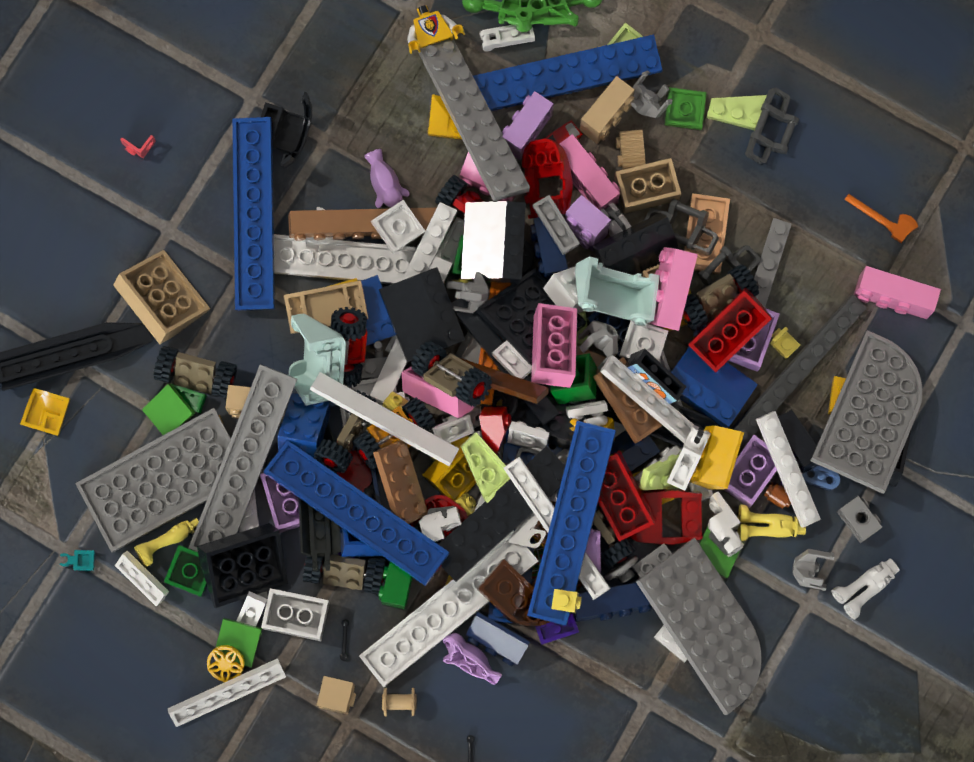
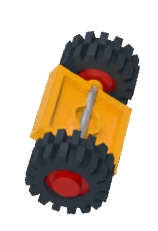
M417 397L403 405V409L398 406L392 410V412L426 431L431 430L436 425L428 408ZM372 424L366 428L368 432H364L352 442L358 455L373 470L377 467L373 452L400 439Z

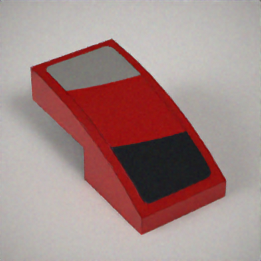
M571 120L544 139H551L560 144L572 134L577 140L583 134Z

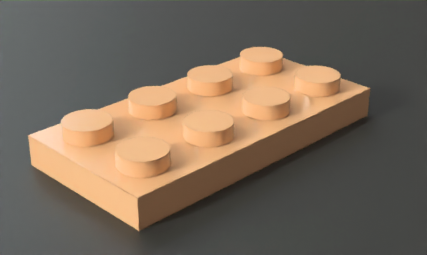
M692 193L690 207L699 211L705 210L709 212L705 228L715 232L719 237L710 255L690 250L685 246L684 251L698 254L694 271L705 270L719 255L721 248L724 246L730 199ZM691 215L688 218L686 238L688 239L691 237L698 218ZM703 233L697 245L708 248L713 237ZM722 263L712 273L720 274Z

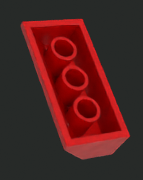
M744 288L690 340L688 345L716 373L772 317L760 301L747 288Z

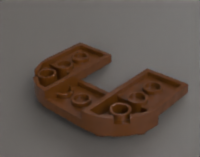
M538 520L534 529L546 532V535L543 541L541 542L545 546L548 533ZM539 533L534 534V536L540 541L541 535ZM502 559L477 587V590L503 614V617L512 623L521 626H541L550 622L527 616L537 577L530 584L505 559ZM580 579L578 580L576 592L583 585Z

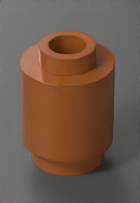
M771 482L764 496L779 508H788L791 502L785 488L778 483L774 484Z

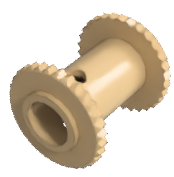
M384 688V694H382L384 716H387V710H412V716H415L417 696L414 688H412V694H387V688Z

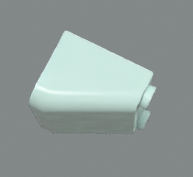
M589 256L578 262L575 267L578 305L582 307L583 311H596L634 321L636 325L645 326L646 323L654 321L660 276L651 273L649 278L642 277L639 273L631 275L603 267V263H598L597 258Z
M306 314L292 315V328L296 332H300L305 340L304 360L296 361L289 367V375L297 378L294 388L306 406L329 401L311 391L310 388L320 372L343 384L346 341L340 333Z

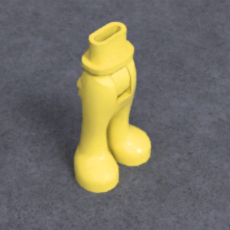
M739 505L738 519L741 523L769 524L768 527L740 524L737 533L741 541H746L752 536L796 537L797 534H806V527L800 526L797 516L750 512L747 505Z
M195 518L190 522L188 520L173 526L160 537L135 546L134 549L143 565L148 567L153 563V553L158 549L180 543L188 537L189 533L193 534L194 528L198 525V519Z

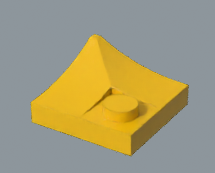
M432 94L428 136L462 139L441 97Z
M33 388L20 425L59 436L70 398Z

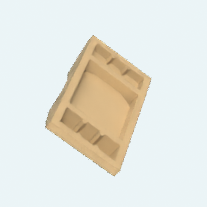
M361 280L284 295L291 334L300 333L296 332L291 326V316L297 314H306L331 327V315L335 310L338 311L341 307L343 310L345 307H348V309L354 307L355 311L360 309L361 313L364 312L368 319Z

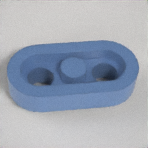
M819 465L809 470L813 472L814 477H808L807 472L802 474L805 483L826 490H833L840 483L838 473ZM827 477H830L832 479L831 484H828L826 482Z

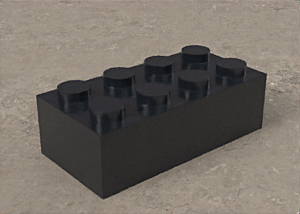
M547 396L558 410L559 415L543 426L521 398H518V406L511 417V421H521L529 427L543 428L546 432H549L548 444L570 450L574 434L570 428L574 426L570 423L572 418L567 416L566 407L573 406L574 404L565 403L558 405L555 398ZM591 414L584 415V418L578 420L584 422L585 419L590 418Z

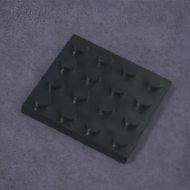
M535 268L524 275L519 284H511L478 307L476 311L504 342L507 340L528 364H532L533 322L538 303L555 305L543 289L547 281ZM577 313V331H579L586 325V321Z

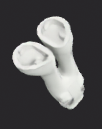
M890 558L886 562H881L879 565L866 571L846 587L837 586L831 592L834 598L843 604L866 585L868 586L864 592L844 605L846 613L855 620L860 615L861 607L870 598L883 590L891 579L895 578L894 575L900 569Z

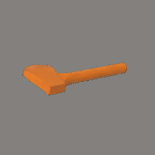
M848 194L845 198L847 202L885 226L891 232V237L899 243H902L912 231L918 228L916 220L909 215L900 214L898 222L894 223L851 194Z

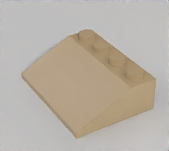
M164 250L121 272L113 285L159 344L174 337L210 310V307Z

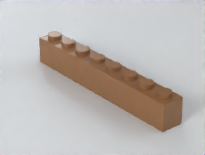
M410 208L426 231L437 208ZM388 209L290 211L288 215L289 238H294L296 241H303L306 238L324 240L325 237H333L334 240H342L345 237L363 239L364 236L380 239L382 237L371 221Z

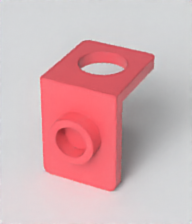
M150 135L141 149H139L124 138L120 139L127 152L133 156L137 154L141 158L146 156L156 142L154 136Z

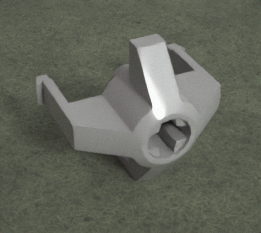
M645 71L632 87L635 89L633 95L635 98L631 105L641 115L658 118L668 105L672 104V99H667L662 106L658 104L670 89L664 84L657 94L647 90L642 82L650 72Z
M475 272L474 282H447V288L460 290L456 291L455 298L469 301L468 308L454 306L453 309L455 311L474 313L488 298L489 289L480 272Z
M592 321L578 335V339H584L591 332V335L579 348L585 353L594 344L598 349L603 350L606 358L597 367L601 370L608 357L612 355L615 357L618 354L617 341L620 340V337L613 326L599 321Z
M807 549L794 559L792 573L800 586L826 591V584H823V579L814 577L815 572L819 571L820 566L816 562V558L834 560V553Z

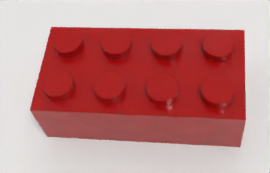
M619 450L611 454L598 503L618 541H621L654 525L656 518L621 451Z

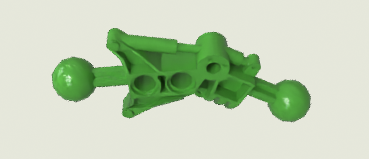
M462 0L466 11L477 13L482 11V9L499 12V24L508 22V24L516 25V29L520 32L530 31L532 24H569L577 26L579 17L569 7L583 4L586 7L595 8L602 2V0H502V2L495 0Z

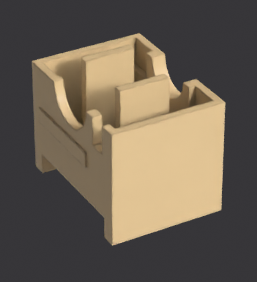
M324 676L316 706L348 715L349 709L353 707L356 694L353 693L354 683Z

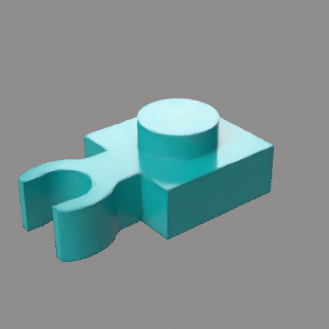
M74 550V556H70L67 553L60 554L61 557L68 558L67 563H60L61 566L68 567L73 565L74 571H94V550Z

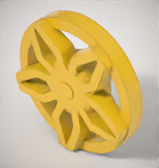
M221 645L214 648L207 659V669L210 674L223 682L240 676L245 666L244 658L240 651L229 645ZM220 650H229V652L224 655ZM213 655L215 662L211 664V658ZM236 656H238V658H239V660H240V664H238L237 662H234L235 659H236ZM231 672H232V673H237L236 675L230 677V676H231Z

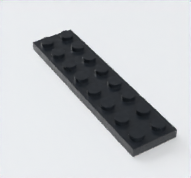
M546 446L526 466L549 498L560 488L565 465ZM511 479L496 491L495 496L488 503L485 501L461 525L438 544L449 552L448 557L441 566L455 582L460 580L533 513Z

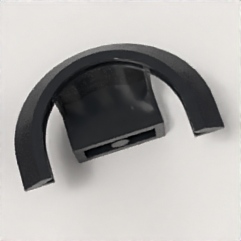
M304 92L301 101L304 106V116L288 112L283 107L266 102L264 104L261 117L272 118V147L291 153L289 156L283 155L280 165L284 168H287L298 159L308 137L313 110L307 92Z

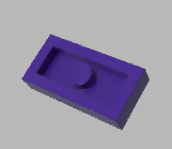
M573 613L569 615L567 626L554 622L535 626L541 645L579 633Z

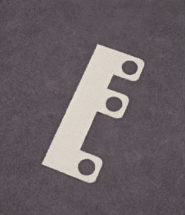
M559 454V460L566 465L568 455ZM559 489L549 497L550 501L556 502V494ZM534 512L516 528L508 543L531 548L540 546L546 532L534 529L538 522ZM539 533L541 535L540 541L536 544H531V537Z

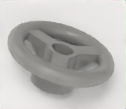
M632 556L618 564L604 576V579L609 581L619 578L621 583L628 581L635 575L629 568L638 561V557Z

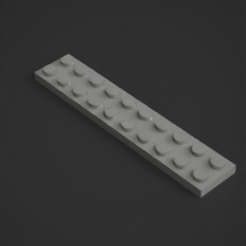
M454 39L443 40L420 48L421 52L418 53L493 201L529 192L530 186L509 145L502 137L503 134Z
M262 364L259 365L189 545L190 549L198 552L197 546L238 533L297 378Z

